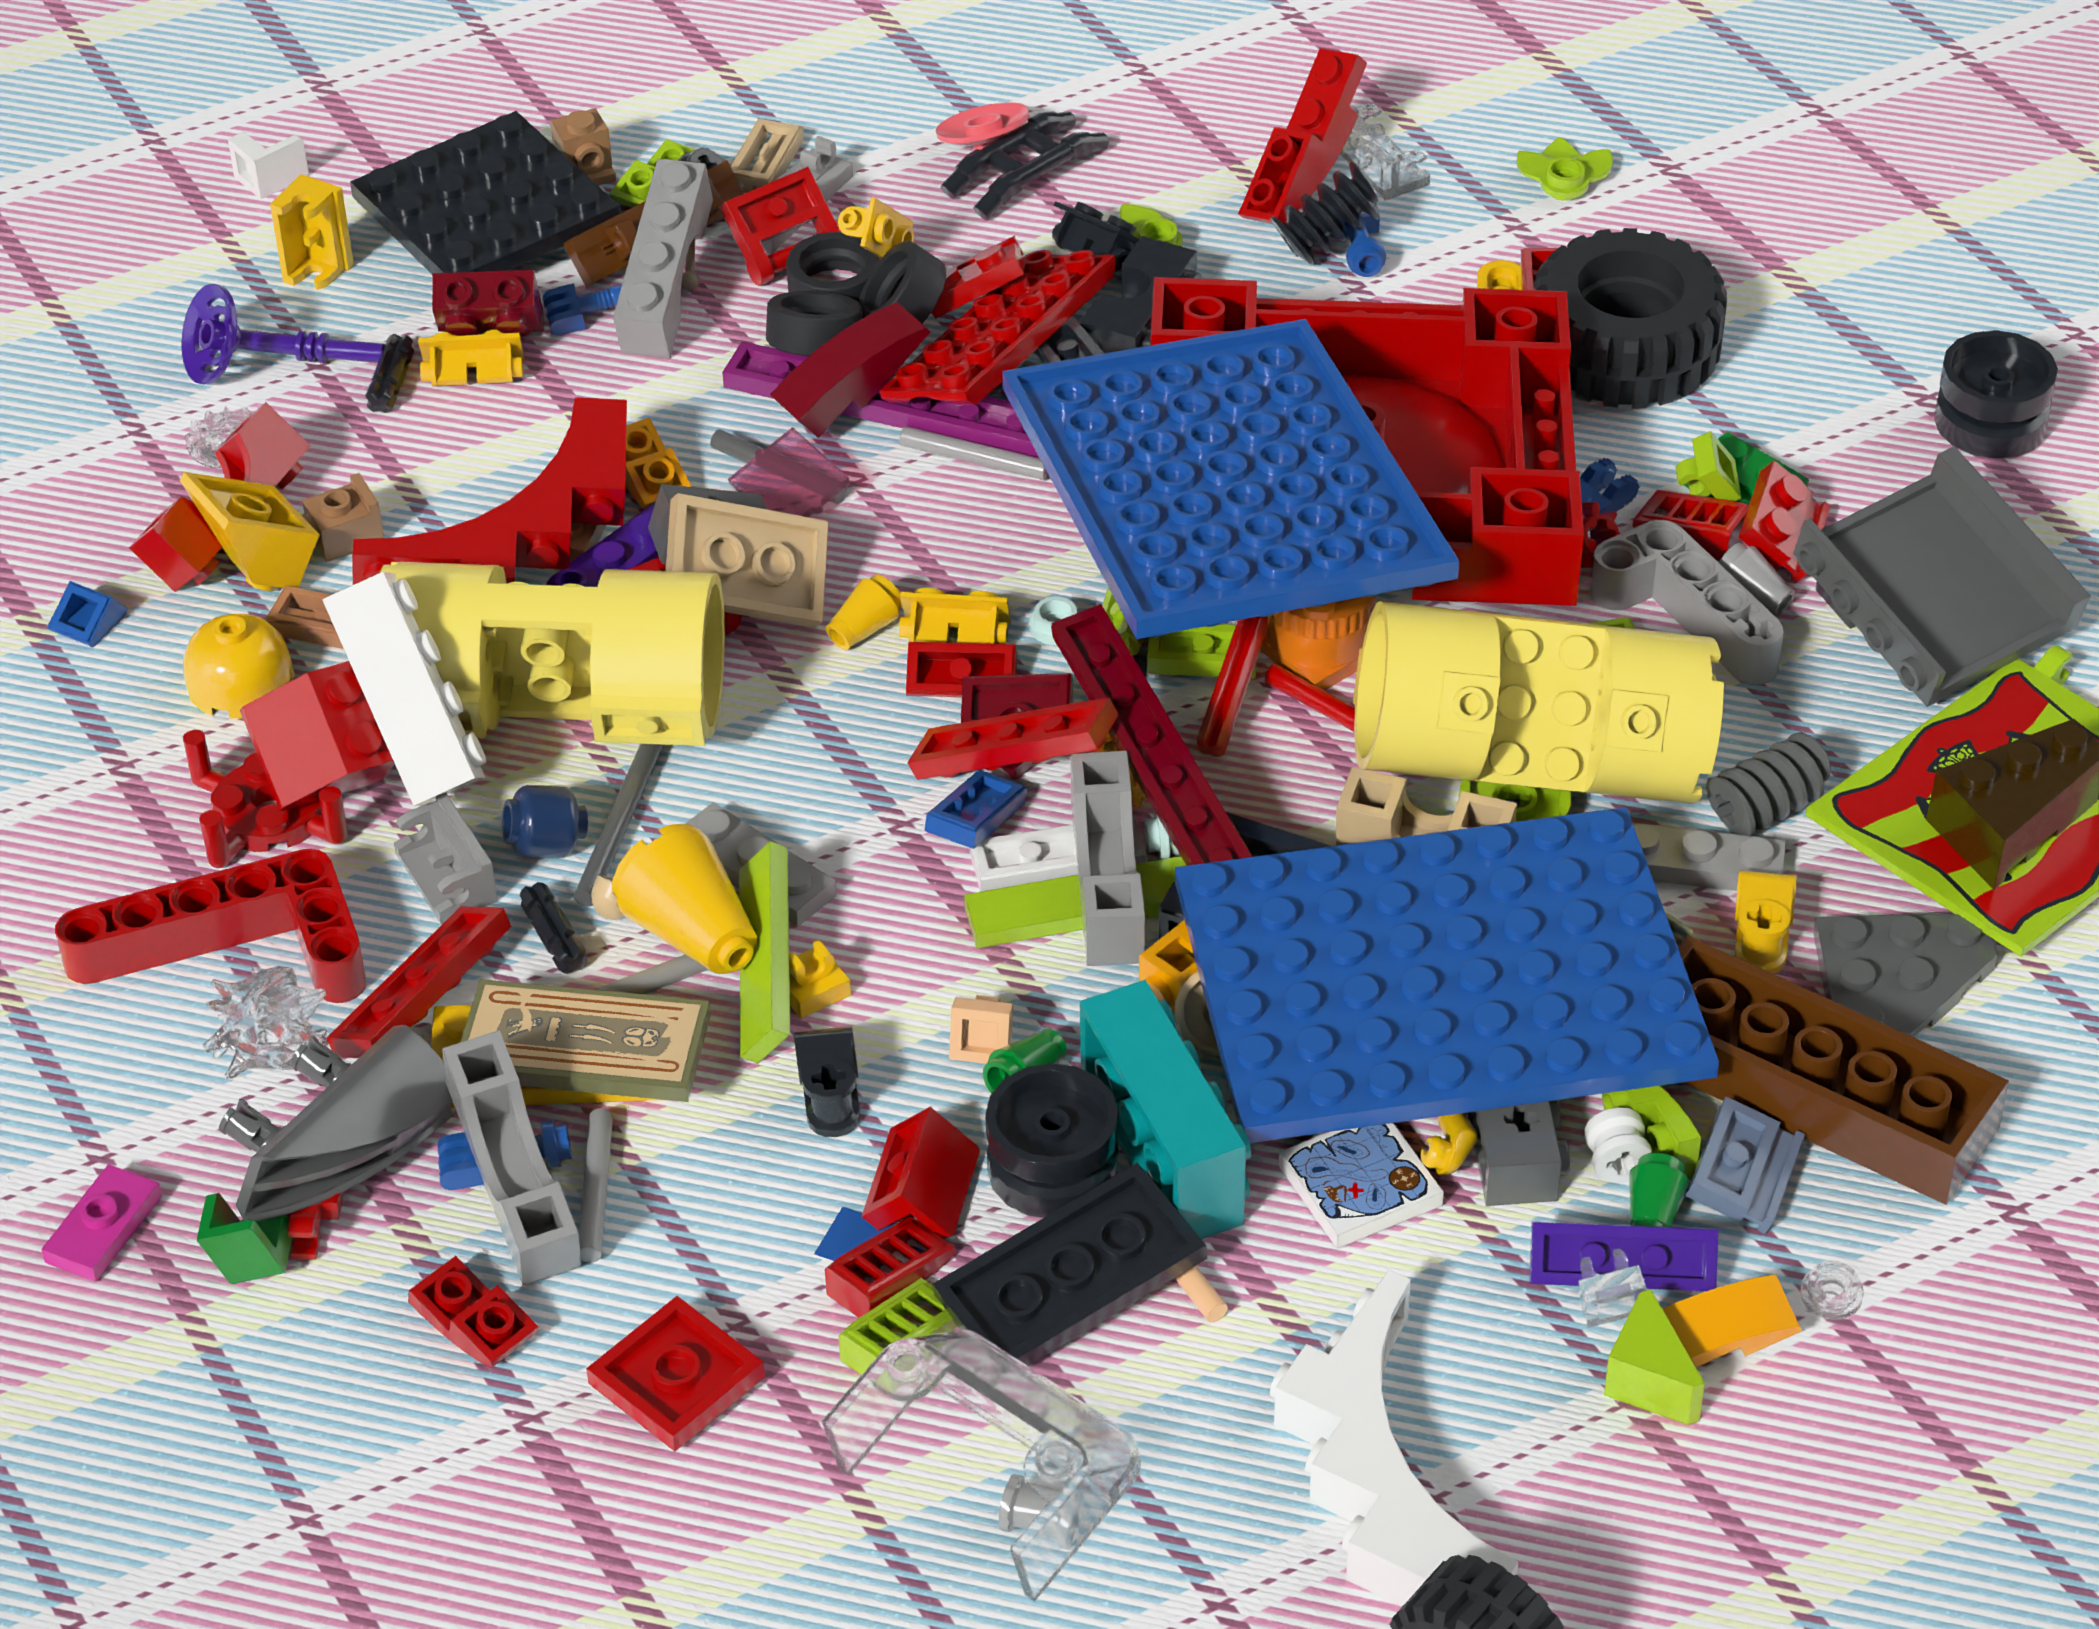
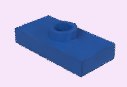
M978 770L926 814L924 831L975 849L1025 805L1027 787Z

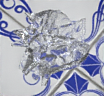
M252 965L253 975L241 982L228 983L213 979L211 981L212 985L223 998L209 1001L206 1005L211 1010L222 1012L217 1018L225 1022L202 1046L206 1053L213 1051V1057L216 1059H220L229 1049H236L232 1062L224 1075L230 1081H233L242 1072L253 1068L292 1070L290 1063L295 1052L301 1044L307 1046L310 1036L316 1037L325 1046L329 1044L326 1039L328 1031L326 1029L315 1030L307 1022L326 996L325 990L298 988L297 977L293 968L275 966L264 970Z

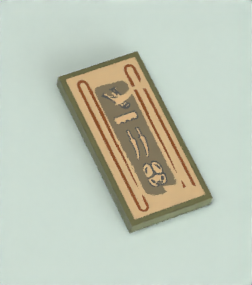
M480 979L461 1042L500 1030L519 1078L520 1086L688 1102L711 1016L710 1001Z

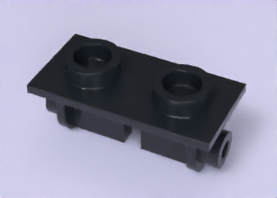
M1055 201L1053 206L1065 212L1061 222L1056 224L1052 231V238L1057 247L1072 253L1080 250H1090L1094 255H1114L1116 260L1115 271L1122 269V263L1139 241L1137 237L1133 236L1137 227L1114 215H1110L1107 222L1101 220L1104 215L1102 212L1077 201L1074 209Z

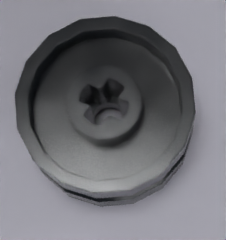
M1999 330L1981 331L1957 339L1946 350L1942 366L1940 389L1934 416L1939 434L1952 446L1975 456L1993 459L2017 457L2034 450L2045 438L2058 371L2052 354L2037 341L2018 333Z
M1053 1063L1031 1066L1005 1078L990 1095L985 1113L986 1137L988 1141L986 1150L987 1171L992 1189L1007 1206L1028 1216L1044 1218L1118 1174L1119 1146L1117 1138L1119 1133V1111L1113 1092L1098 1076L1076 1066Z

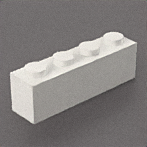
M381 572L322 599L413 805L428 804L442 794L447 793L448 795L485 778L480 765L486 763L484 751L475 734L471 732L466 735L457 715L464 711L461 699L450 681L443 683L435 665L436 662L441 660L438 647L428 630L420 632L412 614V611L418 609V604L408 582L404 578L398 581L394 573Z

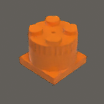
M1364 596L1332 602L1324 606H1311L1268 616V629L1260 651L1277 665L1322 690H1326L1357 672L1359 648L1363 647L1367 625L1373 608L1376 605V596Z

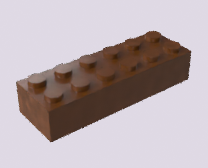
M1687 936L1678 947L1717 1054L1719 1066L1717 1078L1683 1083L1721 1101L1725 1097H1729L1781 1122L1779 1128L1795 1134L1798 1130L1805 1134V1140L1947 1205L2000 1128L2009 1080Z

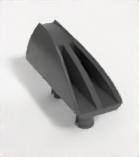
M407 1025L393 1026L353 1064H347L341 1060V1056L320 1043L316 1037L310 1036L307 1046L301 1044L295 1052L290 1067L295 1071H299L319 1086L326 1087L322 1093L284 1127H277L272 1124L269 1118L248 1105L244 1099H239L236 1111L230 1107L220 1122L218 1130L221 1133L227 1134L247 1149L256 1152L251 1157L236 1202V1207L242 1219L257 1222L290 1214L318 1204L338 1192L340 1194L367 1180L427 1139L454 1116L450 1110L453 1100L446 1085L444 1062L439 1055Z

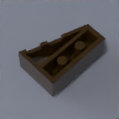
M2071 719L1938 769L1935 774L1926 821L1995 890L2005 881L2008 871L2020 861L2027 863L2036 855L2037 847L2050 835L2057 837L2097 802L2099 795V742L2075 719Z

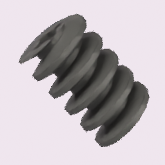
M1803 732L1794 733L1787 740L1777 742L1769 749L1757 752L1752 758L1738 762L1735 767L1721 771L1716 777L1708 778L1706 785L1707 798L1712 809L1732 834L1752 836L1755 828L1757 830L1766 829L1773 820H1783L1790 811H1800L1804 809L1807 801L1809 803L1815 802L1824 795V781H1827L1830 777L1831 770L1828 754L1811 735Z

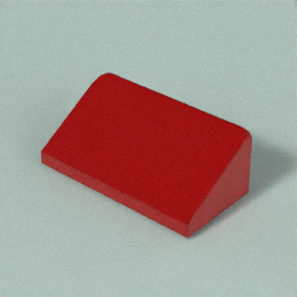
M908 642L906 696L962 697L963 677L1016 675L1018 654L1016 644Z

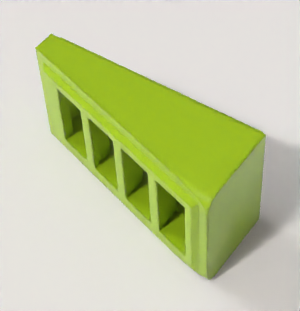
M920 1278L855 1320L839 1334L840 1361L888 1392L957 1326L948 1311L944 1309V1306L934 1296L933 1286ZM924 1300L941 1312L934 1316L918 1304ZM909 1313L924 1324L918 1327L904 1317ZM896 1327L905 1333L906 1336L901 1338L892 1332L891 1329ZM881 1339L890 1346L885 1349L877 1344V1342Z

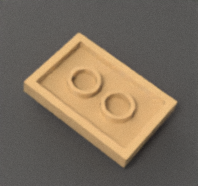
M677 493L670 501L666 571L717 573L722 586L724 612L815 628L823 621L829 521Z

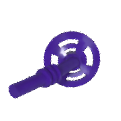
M217 284L205 285L192 299L185 316L181 339L182 359L185 370L192 381L203 385H210L223 375L229 365L232 354L237 349L295 355L298 361H304L307 357L309 362H315L318 358L319 363H326L328 359L378 363L382 352L385 351L383 350L385 346L383 343L330 339L328 333H321L318 336L317 332H310L307 335L306 331H299L297 335L240 329L237 325L235 303L230 292L224 286ZM220 298L224 300L225 306L217 305L213 307L212 303ZM222 314L224 315V321L219 319V316ZM199 343L200 346L203 348V350L199 351ZM220 351L221 355L216 358L215 355ZM208 365L219 366L213 372H208L205 369Z

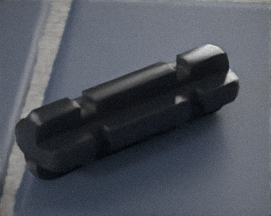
M394 333L386 340L383 348L385 351L382 352L371 379L372 382L369 384L365 394L368 400L367 407L372 412L380 410L383 413H387L394 407L397 399L396 395L400 391L409 367L408 364L411 362L415 352L412 347L413 340L408 335L401 337Z
M537 882L532 887L525 886L519 895L522 899L521 907L527 917L533 920L531 924L548 953L554 955L552 960L558 970L564 974H570L575 969L582 970L587 964V958L585 957L586 949L580 939L574 935L575 930L559 903L553 900L555 897L548 885L543 882Z

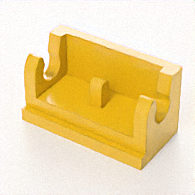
M300 174L270 203L283 282L295 286L303 281L307 274L320 272L321 274L317 275L314 279L315 289L319 290L329 286L344 270L349 271L354 266L342 187Z

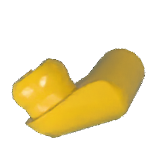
M1466 1113L1439 1116L1438 1124L1445 1138L1443 1139L1437 1135L1431 1136L1426 1140L1427 1144L1430 1145L1429 1150L1423 1148L1421 1150L1422 1163L1428 1168H1435L1436 1173L1439 1175L1456 1172L1477 1142V1132Z

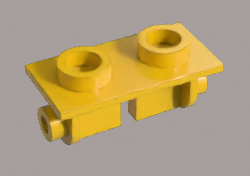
M871 197L869 208L850 206L845 208L839 215L838 226L841 232L850 237L862 238L860 246L880 258L901 242H914L913 221L877 198Z
M489 330L482 335L456 336L448 332H441L432 337L418 338L423 362H420L421 381L431 382L432 387L468 384L467 367H476L478 384L514 382V377H523L524 352L520 333H502L498 330Z
M920 588L915 592H901L900 594L904 616L900 617L899 622L900 638H909V642L948 643L949 627H958L957 643L1007 644L1008 624H1011L1008 598L999 597L995 593L988 591H973L968 595H951L935 588Z

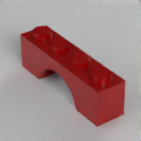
M265 402L242 421L214 453L222 467L224 478L272 486L278 485L281 489H284L304 468L297 461L311 445ZM183 496L161 512L129 547L174 592L191 579L197 585L201 584L219 566L220 562L214 556L221 548L223 549L194 502Z

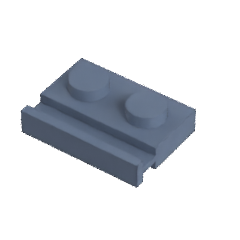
M1725 1097L1716 1112L1685 1196L1738 1222L1746 1218L1759 1225L1757 1231L1766 1234L1775 1220L1805 1134L1797 1130L1792 1135L1779 1128L1781 1122L1729 1097Z

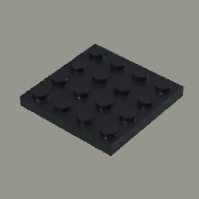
M517 111L499 116L491 122L470 131L459 133L451 139L425 150L417 151L411 156L383 168L375 169L369 174L350 181L352 197L431 274L509 271L564 247L563 243L620 214V205Z

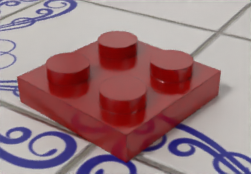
M675 1296L586 1368L589 1385L674 1452L765 1378L764 1362L678 1296Z

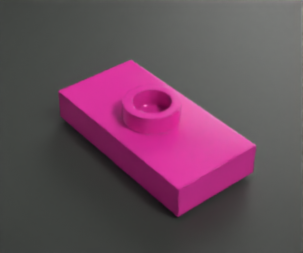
M108 1164L42 1247L41 1251L44 1262L97 1282L161 1199L162 1193L159 1183Z

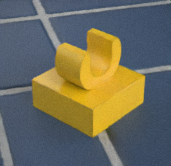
M821 940L813 942L812 949L796 955L794 952L789 953L790 1006L801 1019L851 996L849 978L837 965L833 955Z

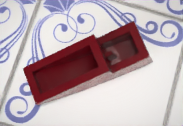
M895 302L871 313L823 344L799 364L769 395L810 432L820 438L852 400L861 408H864L931 331L898 302Z

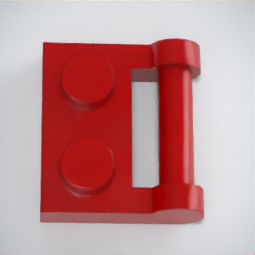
M809 167L730 199L719 207L746 260L748 274L757 286L772 281L774 274L787 269L786 261L789 253L798 244H793L767 256L761 243L811 221L817 230V234L841 232Z

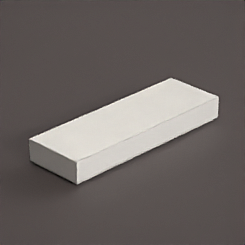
M1132 815L1136 864L1146 863L1144 844L1135 815ZM1073 825L986 838L975 849L970 848V856L980 892L1078 875Z

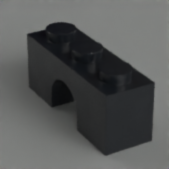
M1142 236L1122 263V298L1101 293L1080 321L1081 326L1104 354L1151 346L1154 277L1202 279L1201 273L1197 272L1196 250Z

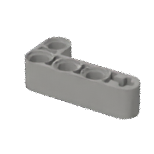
M1654 520L1605 540L1597 546L1594 551L1591 597L1596 604L1609 610H1623L1653 598L1689 634L1714 638L1721 653L1719 663L1739 681L1750 685H1762L1775 679L1779 670L1784 634L1783 625L1680 526L1666 520Z

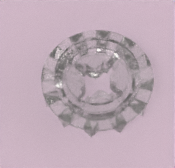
M225 406L224 410L219 413L206 411L204 420L191 421L190 432L185 435L189 455L202 465L222 468L214 452L223 443V433H232L242 421L251 415L248 408L244 407L234 412Z

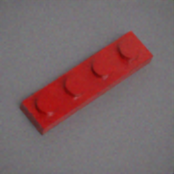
M1107 697L929 728L907 764L916 779L919 780L937 776L950 778L961 772L979 769L992 771L1005 765L1028 761L1040 763L1052 757L1070 755L1072 753H1091L1098 750L1104 744L1106 736L1119 714L1110 698Z
M460 906L326 1037L331 1050L343 1058H359L393 1026L407 1025L411 1028L422 1021L428 1015V1010L447 991L455 988L461 982V977L479 959L491 953L494 949V944L512 927L505 909Z

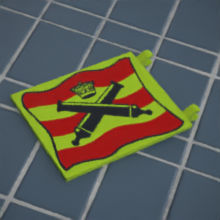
M2054 645L2046 651L2034 667L2017 659L1994 672L1806 808L1805 816L1954 914H1959L1980 928L1983 933L2022 957L2099 897V795L2097 802L2057 837L2050 835L2037 847L2034 857L2027 863L2020 861L2006 873L2005 881L1993 890L1926 820L1936 770L2071 719H2075L2099 742V708L2062 686L2069 676V671L2064 666L2072 661L2073 654L2059 645Z

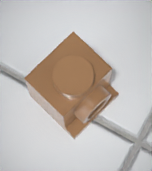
M596 108L586 111H575L567 116L550 120L553 145L598 186L616 181V173L612 167L609 129Z
M360 473L350 475L351 484L302 500L304 509L302 516L320 534L316 546L326 562L352 554L354 539L384 538L379 503Z

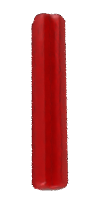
M1257 616L1237 621L1196 739L1197 750L1202 754L1221 757L1226 752L1268 629V616Z

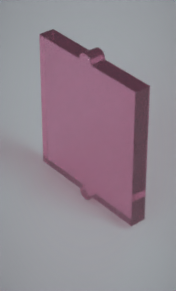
M793 427L766 449H758L755 452L756 457L728 478L730 485L737 492L761 494L767 510L810 517L814 513H822L823 505L851 484L847 475Z

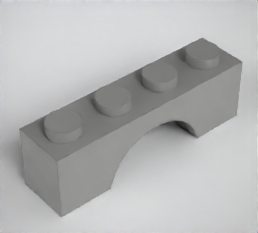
M657 159L613 316L621 353L667 359L671 357L681 320V284L686 255L693 238L703 239L713 203L707 168L704 163Z
M1127 751L1072 753L1071 807L1087 966L1139 963V955L1145 951V912L1141 875L1136 871L1132 796Z
M500 1030L442 1048L446 1085L522 1285L580 1267V1245L577 1227L559 1181L555 1182L552 1179L538 1148L526 1111L520 1081Z

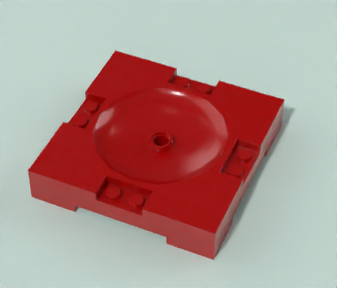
M1154 277L1151 345L1302 319L1307 320L1459 559L1458 579L1438 582L1425 587H1412V600L1577 606L1584 529L1580 472L1576 471L1569 370L1571 342L1567 291L1463 288L1462 305L1257 298V281Z

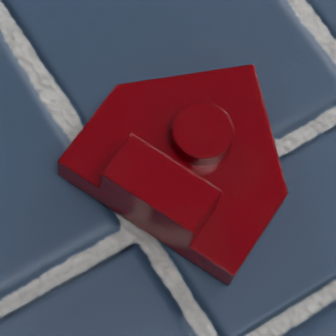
M1072 674L963 677L961 723L1072 704L1074 686ZM1028 761L1005 765L1001 768L1016 780L1035 763Z

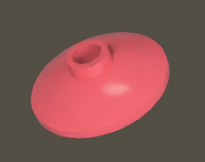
M1013 102L995 103L972 108L941 122L936 128V135L942 142L956 145H973L974 150H981L1023 125L1030 117L1029 109L1024 104Z

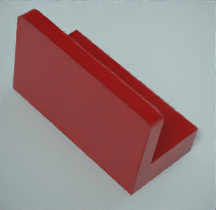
M931 1106L891 1127L861 1217L879 1231L912 1214L941 1238L946 1239L954 1235L980 1153L979 1147Z

